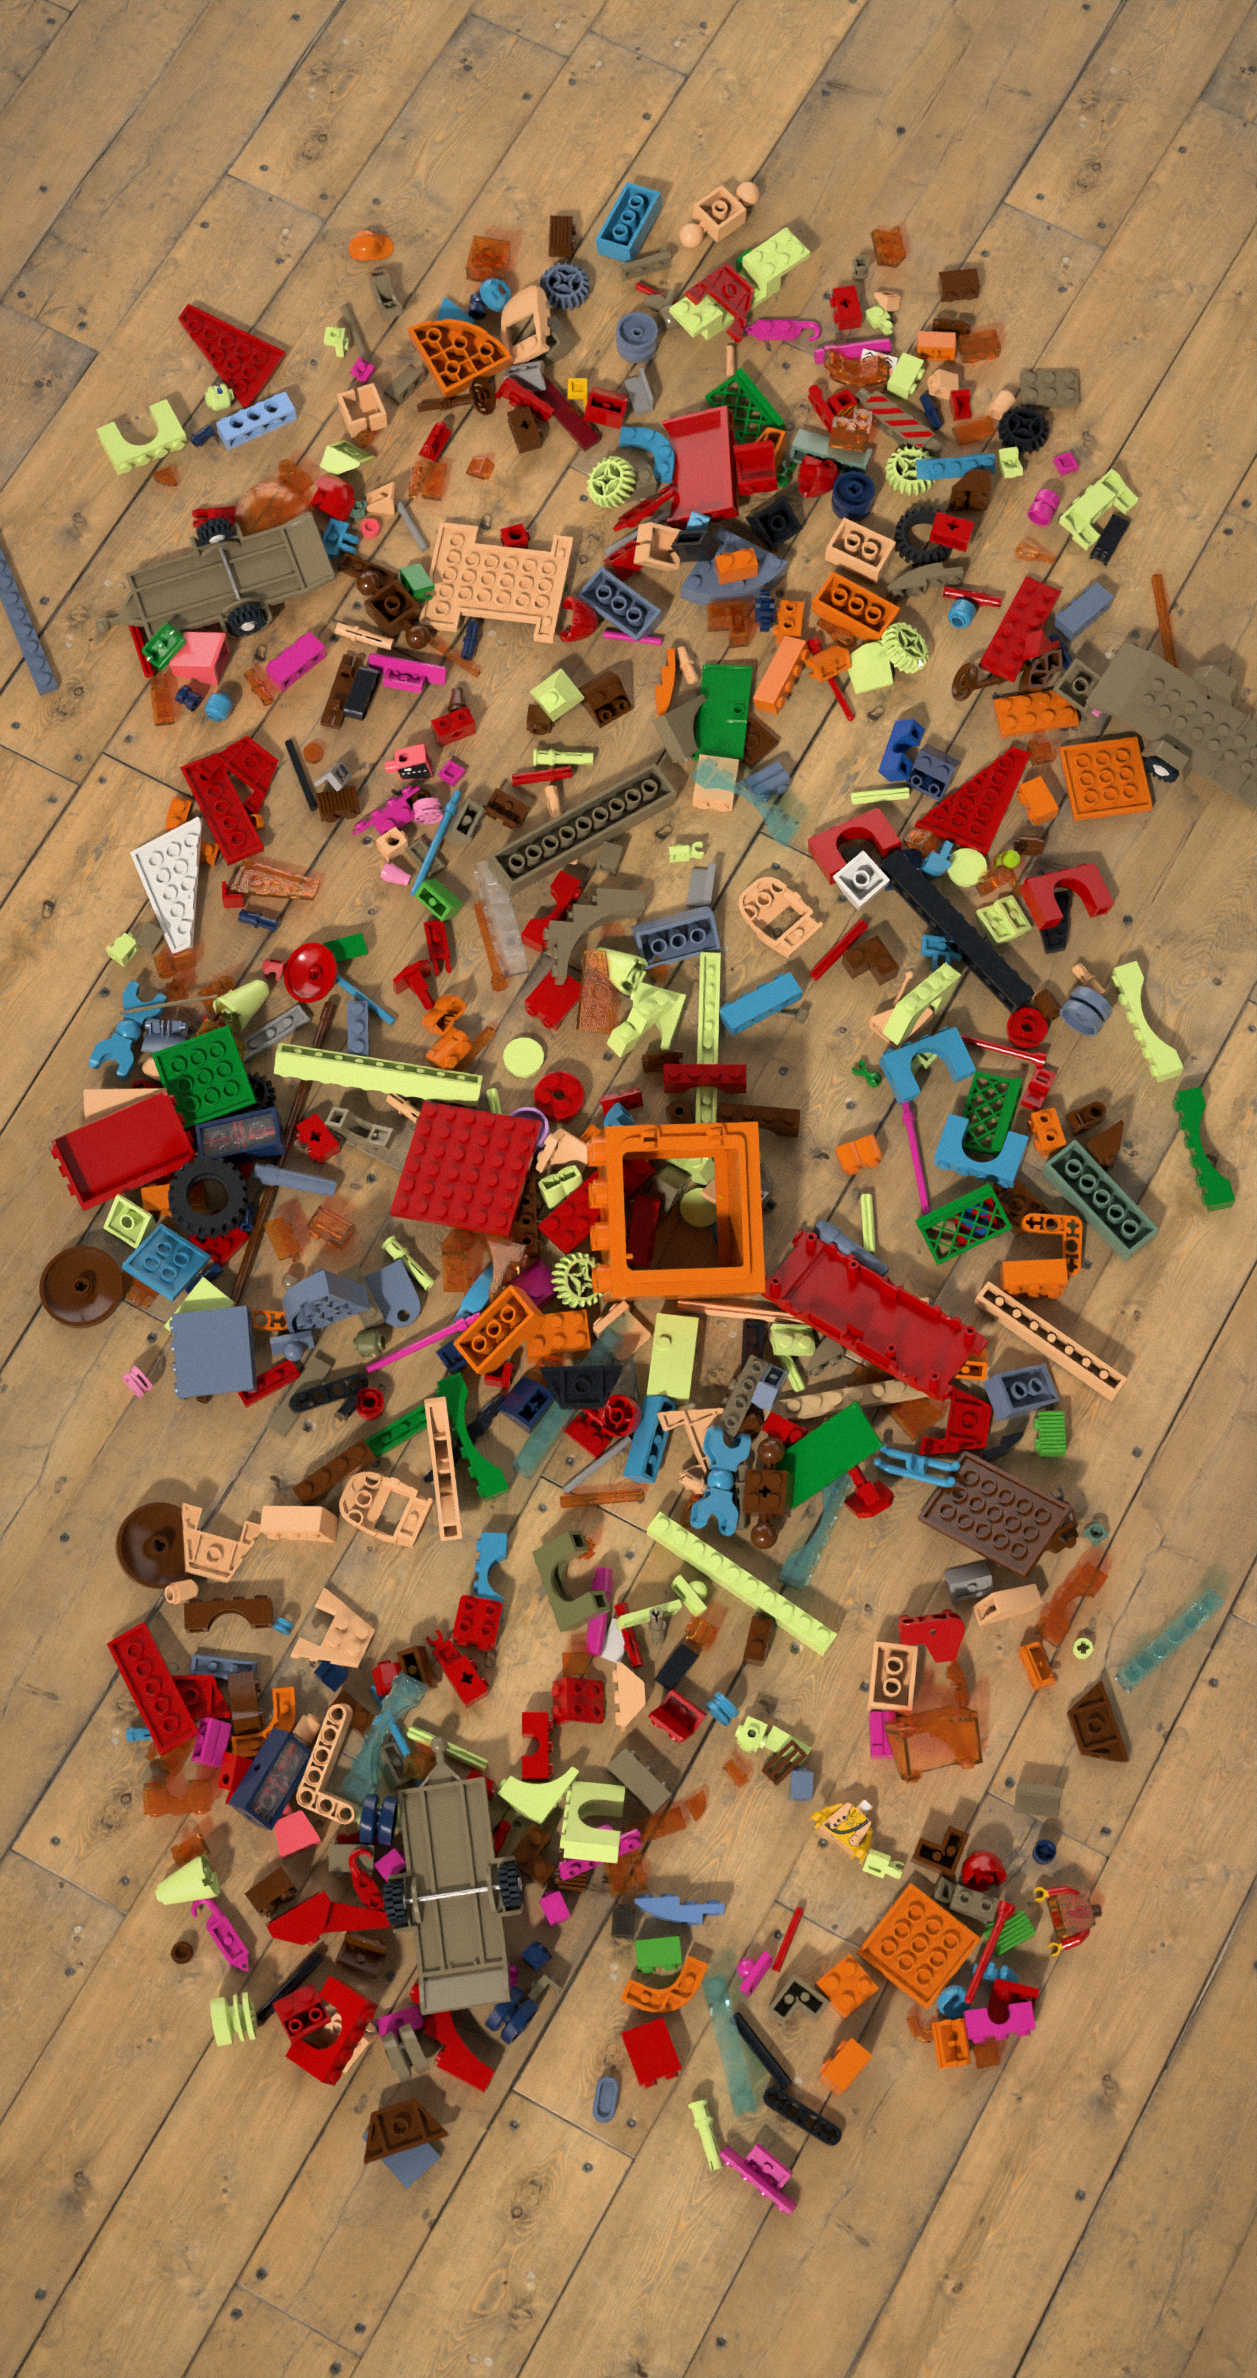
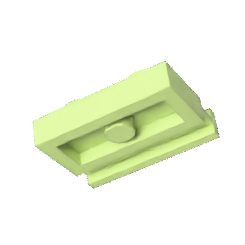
M771 1325L774 1355L812 1356L816 1351L812 1327L809 1325Z

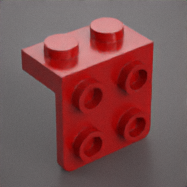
M462 1595L452 1633L453 1642H456V1645L461 1647L474 1645L482 1651L495 1650L503 1604L499 1601Z
M564 1677L553 1681L551 1689L553 1695V1725H563L569 1722L601 1724L604 1722V1684L602 1681Z
M673 1688L660 1706L650 1712L648 1717L654 1726L669 1733L668 1736L672 1740L683 1743L694 1735L707 1717V1714Z

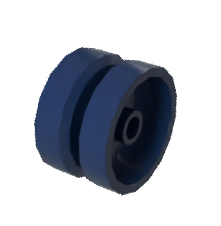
M856 471L840 475L834 482L831 500L832 510L836 516L842 520L846 518L852 522L862 521L868 517L873 508L875 495L873 481L867 475Z
M366 1794L360 1818V1842L372 1844L378 1830L380 1845L392 1846L397 1822L398 1797L386 1796L380 1809L378 1794Z
M517 1986L510 1990L511 2002L499 2003L485 2022V2026L492 2032L500 2030L506 2024L500 2038L508 2045H511L525 2031L540 2008V2005L533 1999L526 2000L519 2007L525 1993Z

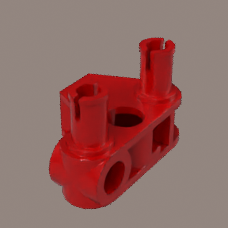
M945 1609L938 1614L915 1617L901 1615L898 1619L897 1630L900 1644H925L934 1661L939 1663L956 1660L965 1632V1626L957 1613L950 1609Z

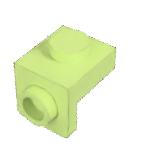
M326 327L324 345L335 346L337 357H344L345 350L349 349V339L346 338L345 328Z
M1017 447L999 450V468L1004 478H1014L1023 475V467L1018 459Z

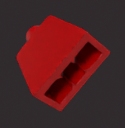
M224 1751L218 1787L229 1790L225 1804H228L254 1760Z

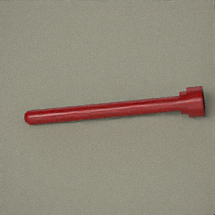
M818 637L806 642L812 655L822 651V643ZM835 677L828 679L827 681L847 720L853 721L855 716Z
M960 1034L965 1044L1032 1061L1031 1064H1035V1067L1043 1068L1047 1056L1045 1052L1039 1051L1033 1054Z
M1000 1900L996 1908L998 1910V1918L964 1998L968 2004L974 2000L1006 1920L1013 1916L1016 1907L1009 1902Z

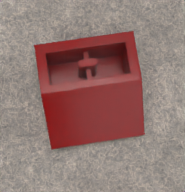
M592 386L583 420L620 430L629 396Z
M313 1982L272 2003L291 2043L332 2022Z

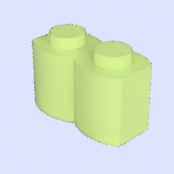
M573 1165L560 1170L557 1174L543 1178L538 1182V1185L548 1208H555L564 1202L584 1182L579 1170Z

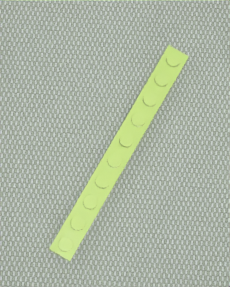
M700 952L697 1064H718L721 953ZM709 1086L696 1087L695 1124L716 1123L717 1088Z

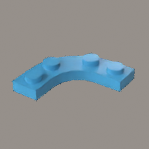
M621 426L619 446L641 448L652 453L655 458L653 474L656 482L672 483L675 459L673 449L668 440L652 429Z

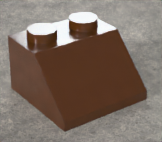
M1122 1120L1089 1140L1085 1148L1087 1153L1106 1173L1114 1167V1163L1117 1160L1124 1127Z

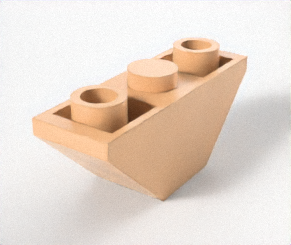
M617 1662V1669H613V1682H618V1690L614 1691L615 1704H619V1712H615L616 1725H620L621 1731H626L646 1707L644 1682L623 1663Z

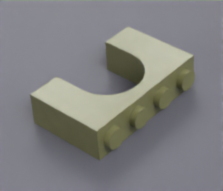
M582 1530L567 1531L532 1552L560 1632L575 1631L611 1611L603 1590L589 1591L581 1597L574 1599L566 1589L564 1575L568 1564L576 1557L589 1551Z

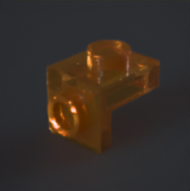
M914 827L903 839L905 846L920 850L923 858H926L932 851L935 852L938 848L933 832Z
M201 1833L194 1835L180 1845L170 1848L173 1860L179 1867H183L199 1855L205 1854L207 1856L210 1854V1850Z

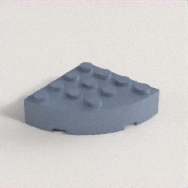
M720 527L714 536L720 545L715 556L722 553L737 552L743 548H753L758 562L757 577L719 585L714 569L715 557L712 561H698L681 586V598L695 604L704 606L705 604L717 605V607H731L752 602L760 598V589H770L771 591L781 582L787 574L788 562Z
M325 1269L315 1270L313 1275L288 1289L282 1299L287 1327L291 1334L308 1330L312 1332L370 1309L365 1285Z

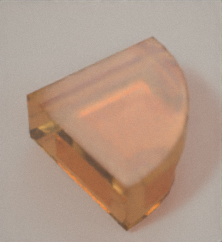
M170 467L152 473L157 483L168 485V487L178 486Z
M655 956L652 963H656L662 960L659 957ZM661 964L650 967L647 975L665 983L667 980L666 965Z
M703 1791L684 1802L695 1822L705 1812L706 1797Z

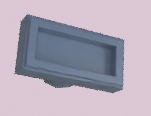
M311 1330L270 1338L273 1356L284 1354L285 1358L289 1361H298L303 1357L305 1349L315 1348Z

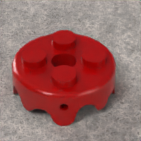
M565 1071L550 1072L544 1075L536 1084L534 1089V1106L545 1115L549 1122L568 1124L583 1110L585 1103L584 1087L581 1081L571 1073ZM561 1091L565 1094V1097L557 1100L553 1096L554 1093Z

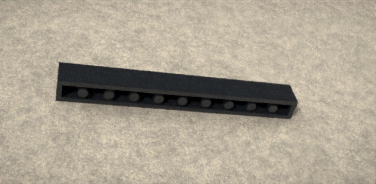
M897 849L880 862L879 868L890 879L889 885L939 937L945 938V943L950 949L962 956L961 961L1011 1013L1019 1011L1031 1001L1035 994L1031 985L1025 983L1019 977L1018 972L1005 962L1004 957L992 948L988 940L983 939L978 934L977 929L964 919L963 914L951 905L949 899L938 892L936 886L923 876L922 871L910 862L906 854L901 853Z

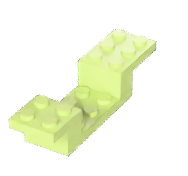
M787 227L743 257L742 271L739 274L755 288L750 310L780 290L781 277L810 257L811 252ZM709 294L705 295L698 305H694L685 297L669 308V313L693 338L701 333L706 340H709L728 327L734 319Z

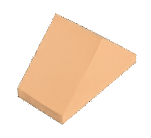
M389 483L367 493V507L365 510L367 512L395 515L397 503L396 483Z

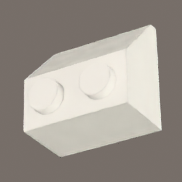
M864 851L859 853L833 876L845 897L858 911L887 887L890 879Z

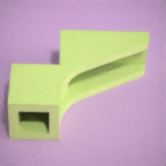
M662 988L633 1006L627 1021L612 1030L607 1045L621 1058L635 1048L643 1034L674 1006L675 1001Z
M711 1158L663 1159L692 1175L691 1179L693 1182L707 1186L715 1177L714 1162Z

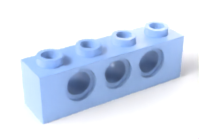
M286 392L275 394L263 402H257L254 406L247 409H242L234 415L224 417L216 422L219 436L227 450H230L297 420L293 404Z

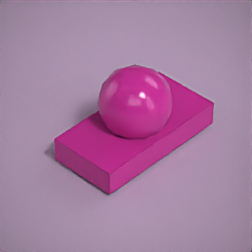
M764 1951L757 1962L749 1957L743 1958L738 1962L737 1973L741 1978L745 1979L739 1989L748 1998L774 1962L771 1955Z

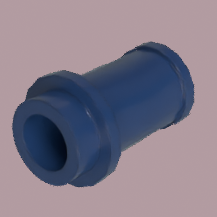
M207 424L196 434L193 433L190 441L195 447H202L203 443L215 434V431Z
M248 1204L243 1221H240V1230L243 1231L245 1225V1232L253 1229L252 1215H254V1209L250 1204Z

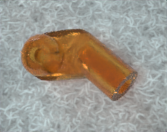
M916 2015L906 2018L914 2039L923 2043H930L934 2040L933 2030L921 2027Z

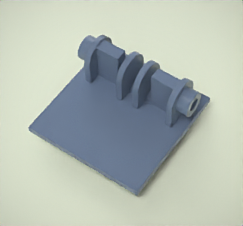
M159 1019L146 1020L145 1029L147 1030L141 1052L154 1053L186 1041L189 1029L187 1023H183V1020H172L171 1026V1020H168L167 1026H165V1019H162L161 1025Z

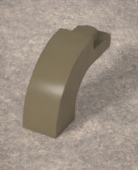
M383 268L367 273L371 291L382 319H395L403 314L402 306L396 299L389 273L386 269Z
M334 1106L325 1122L329 1129L341 1137L372 1150H377V1148L389 1150L397 1134L394 1128L369 1123L357 1117L348 1109Z

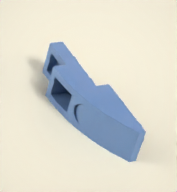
M674 1893L661 1894V1897L652 1898V1894L639 1895V1898L635 1899V1907L655 1918L676 1924L703 1925V1916H721L725 1914L724 1903H719V1900H708L706 1904L698 1905L697 1901H686L684 1905H680L679 1896L675 1897Z

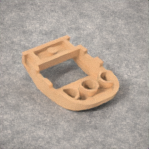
M534 285L527 287L514 295L503 308L501 340L512 356L513 366L524 364L550 350V346L546 345V337L550 335V327L547 326L550 310L546 308L547 297L541 287ZM533 314L536 334L513 346L510 326Z
M763 877L756 880L739 898L740 913L749 927L764 944L788 959L823 928V923L816 921L813 917L814 912L802 901V897L797 892L794 893L786 888V884L773 877ZM791 906L802 918L776 941L771 939L763 930Z
M360 1472L354 1475L348 1481L339 1502L343 1518L354 1527L383 1542L414 1548L416 1539L433 1505V1499L430 1497L429 1499L424 1498L418 1494V1490L403 1484L399 1479L380 1476V1474L374 1472ZM391 1491L410 1498L394 1536L375 1529Z

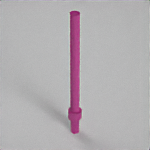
M909 1101L902 1104L903 1123L906 1124L924 1216L930 1213L931 1210L914 1127L915 1116L914 1112L911 1111Z
M478 1312L465 1319L462 1317L456 1320L455 1324L367 1365L368 1373L370 1374L455 1332L467 1330L468 1326L472 1325L481 1313Z

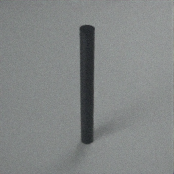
M287 740L285 745L310 811H315L318 807L293 741Z

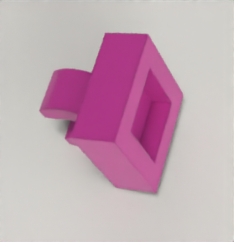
M359 357L350 374L367 384L376 367Z

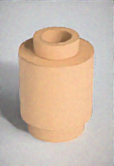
M1000 391L990 405L989 413L992 417L1000 420L1003 418L1004 412L1008 413L1009 409H1012L1016 403L1013 393L1010 391Z
M191 1579L171 1583L165 1588L166 1600L173 1604L189 1602L192 1599H196L199 1593L197 1584Z
M310 1713L307 1716L302 1715L292 1732L293 1736L307 1747L308 1744L312 1743L321 1728L319 1724L320 1719Z

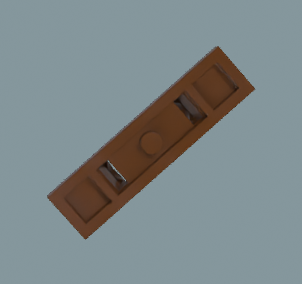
M343 654L320 721L322 726L340 730L344 719V706L358 669L363 663L362 658Z

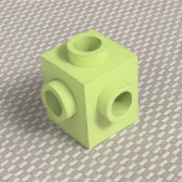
M747 1716L744 1726L740 1724L735 1734V1737H738L737 1744L740 1745L739 1748L748 1753H752V1751L757 1753L759 1747L763 1748L768 1736L765 1735L768 1724Z

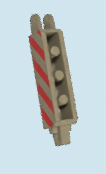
M862 387L855 394L858 403L863 407V418L903 448L907 446L908 449L914 446L915 450L922 448L923 453L928 451L929 456H933V458L940 457L942 446L934 439L935 434L933 431L919 423L916 417L906 413L900 405L894 404L885 394H881L877 390L872 393Z

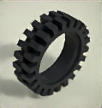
M921 506L920 511L915 507L912 508V513L908 510L905 512V517L902 515L899 522H897L894 535L895 549L897 552L900 551L899 556L901 558L905 556V562L909 563L912 560V566L916 567L917 563H921L920 567L925 566L927 563L928 565L934 562L939 563L941 559L945 561L952 552L953 548L939 545L937 548L929 551L918 550L907 539V533L913 526L917 524L933 525L937 512L941 513L939 509L934 513L933 507H929V511H925V506Z

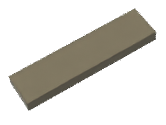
M314 1356L267 1423V1427L285 1438L301 1415V1413L297 1414L290 1410L288 1404L290 1398L296 1393L320 1386L332 1370V1367ZM309 1394L305 1395L307 1398L303 1401H299L296 1398L293 1405L301 1409L303 1403L310 1402Z

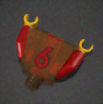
M1067 1885L1051 1887L1046 1891L1041 1887L1034 1890V1893L1042 1892L1044 1894L1042 1898H1035V1901L1038 1903L1047 1901L1057 1941L1061 1940L1059 1944L1050 1943L1048 1947L1052 1945L1058 1947V1952L1051 1956H1057L1062 1949L1066 1951L1081 1945L1090 1935V1928L1096 1926L1095 1918L1102 1915V1909L1099 1904L1091 1905L1088 1895H1081L1079 1891Z

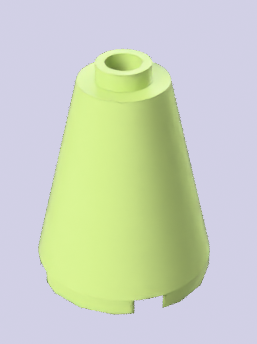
M603 947L594 949L590 954L591 965L625 995H631L629 992L633 988L637 989L639 982H643L646 976V972L643 970L644 965L648 967V963L642 957Z
M254 980L214 1000V1011L216 1015L220 1013L223 1017L220 1021L223 1024L230 1025L233 1032H241L269 996V987L264 981Z
M205 1854L199 1855L157 1885V1890H155L158 1901L163 1902L164 1905L218 1896L220 1885L216 1871L212 1873L209 1868L212 1865L209 1858Z

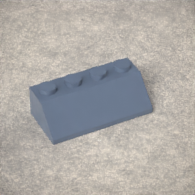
M602 567L598 569L576 596L636 642L651 635L663 621L660 609Z
M708 905L631 926L638 956L646 959L648 967L644 965V970L700 955V952L710 953L721 950L714 914Z

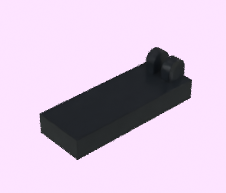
M1113 514L1089 558L1101 561L1104 566H1107L1126 533L1130 522Z
M743 1321L741 1372L750 1355L763 1360L764 1322Z

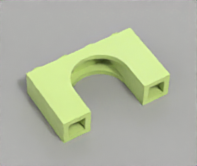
M167 399L149 406L151 417L159 431L156 438L146 445L137 446L126 442L115 422L97 429L99 440L118 475L127 473L140 465H146L156 458H162L168 453L181 450L184 446L188 445L186 434Z
M944 963L896 1004L882 1033L898 1046L911 1034L917 1020L928 1006L932 1008L933 1014H935L946 1005L961 975L950 965Z
M573 1781L572 1790H567L566 1803H570V1805L565 1804L564 1818H568V1820L563 1819L562 1833H566V1835H561L560 1848H564V1858L617 1863L620 1831L595 1829L585 1825L581 1820L593 1815L622 1818L625 1786Z

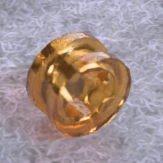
M364 429L357 434L355 441L359 443L361 448H366L374 441V436L370 434L368 429Z

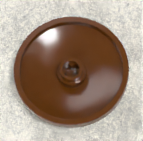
M91 1246L72 1247L57 1254L45 1267L39 1285L40 1299L48 1314L58 1323L71 1328L93 1327L108 1319L118 1308L124 1293L123 1275L116 1261L105 1251Z
M163 1502L149 1503L137 1508L124 1519L117 1532L115 1550L119 1565L132 1581L150 1589H165L171 1583L186 1580L191 1575V1573L185 1572L182 1509L180 1507Z

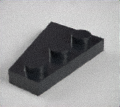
M1070 890L1054 892V898L1063 918L1056 927L1039 931L1045 954L1061 952L1066 949Z

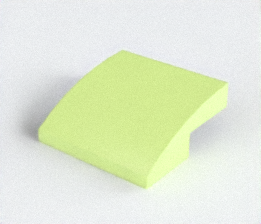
M1013 895L996 900L993 905L979 909L974 914L994 947L1006 943L1032 928Z

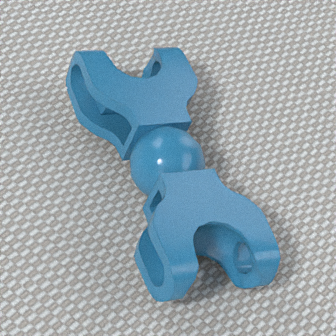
M134 980L129 982L122 995L125 1011L167 1003V995L163 993H158L151 1002H141L137 999L139 983ZM165 1007L123 1014L124 1019L116 1025L115 1033H113L112 1037L96 1044L89 1059V1067L99 1069L104 1061L109 1059L115 1060L119 1063L117 1079L126 1082L134 1069V1058L131 1052L133 1043L139 1039L141 1029L145 1026V1021L159 1019Z
M711 1425L706 1430L703 1450L709 1459V1469H712L707 1477V1485L710 1489H705L704 1496L692 1506L690 1525L693 1528L700 1529L707 1525L709 1516L712 1513L718 1519V1531L720 1534L731 1536L735 1532L739 1513L732 1502V1492L728 1491L734 1485L732 1473L736 1472L738 1464L749 1456L751 1437L748 1434H738L734 1437L732 1446L729 1448L723 1442V1430L720 1427Z

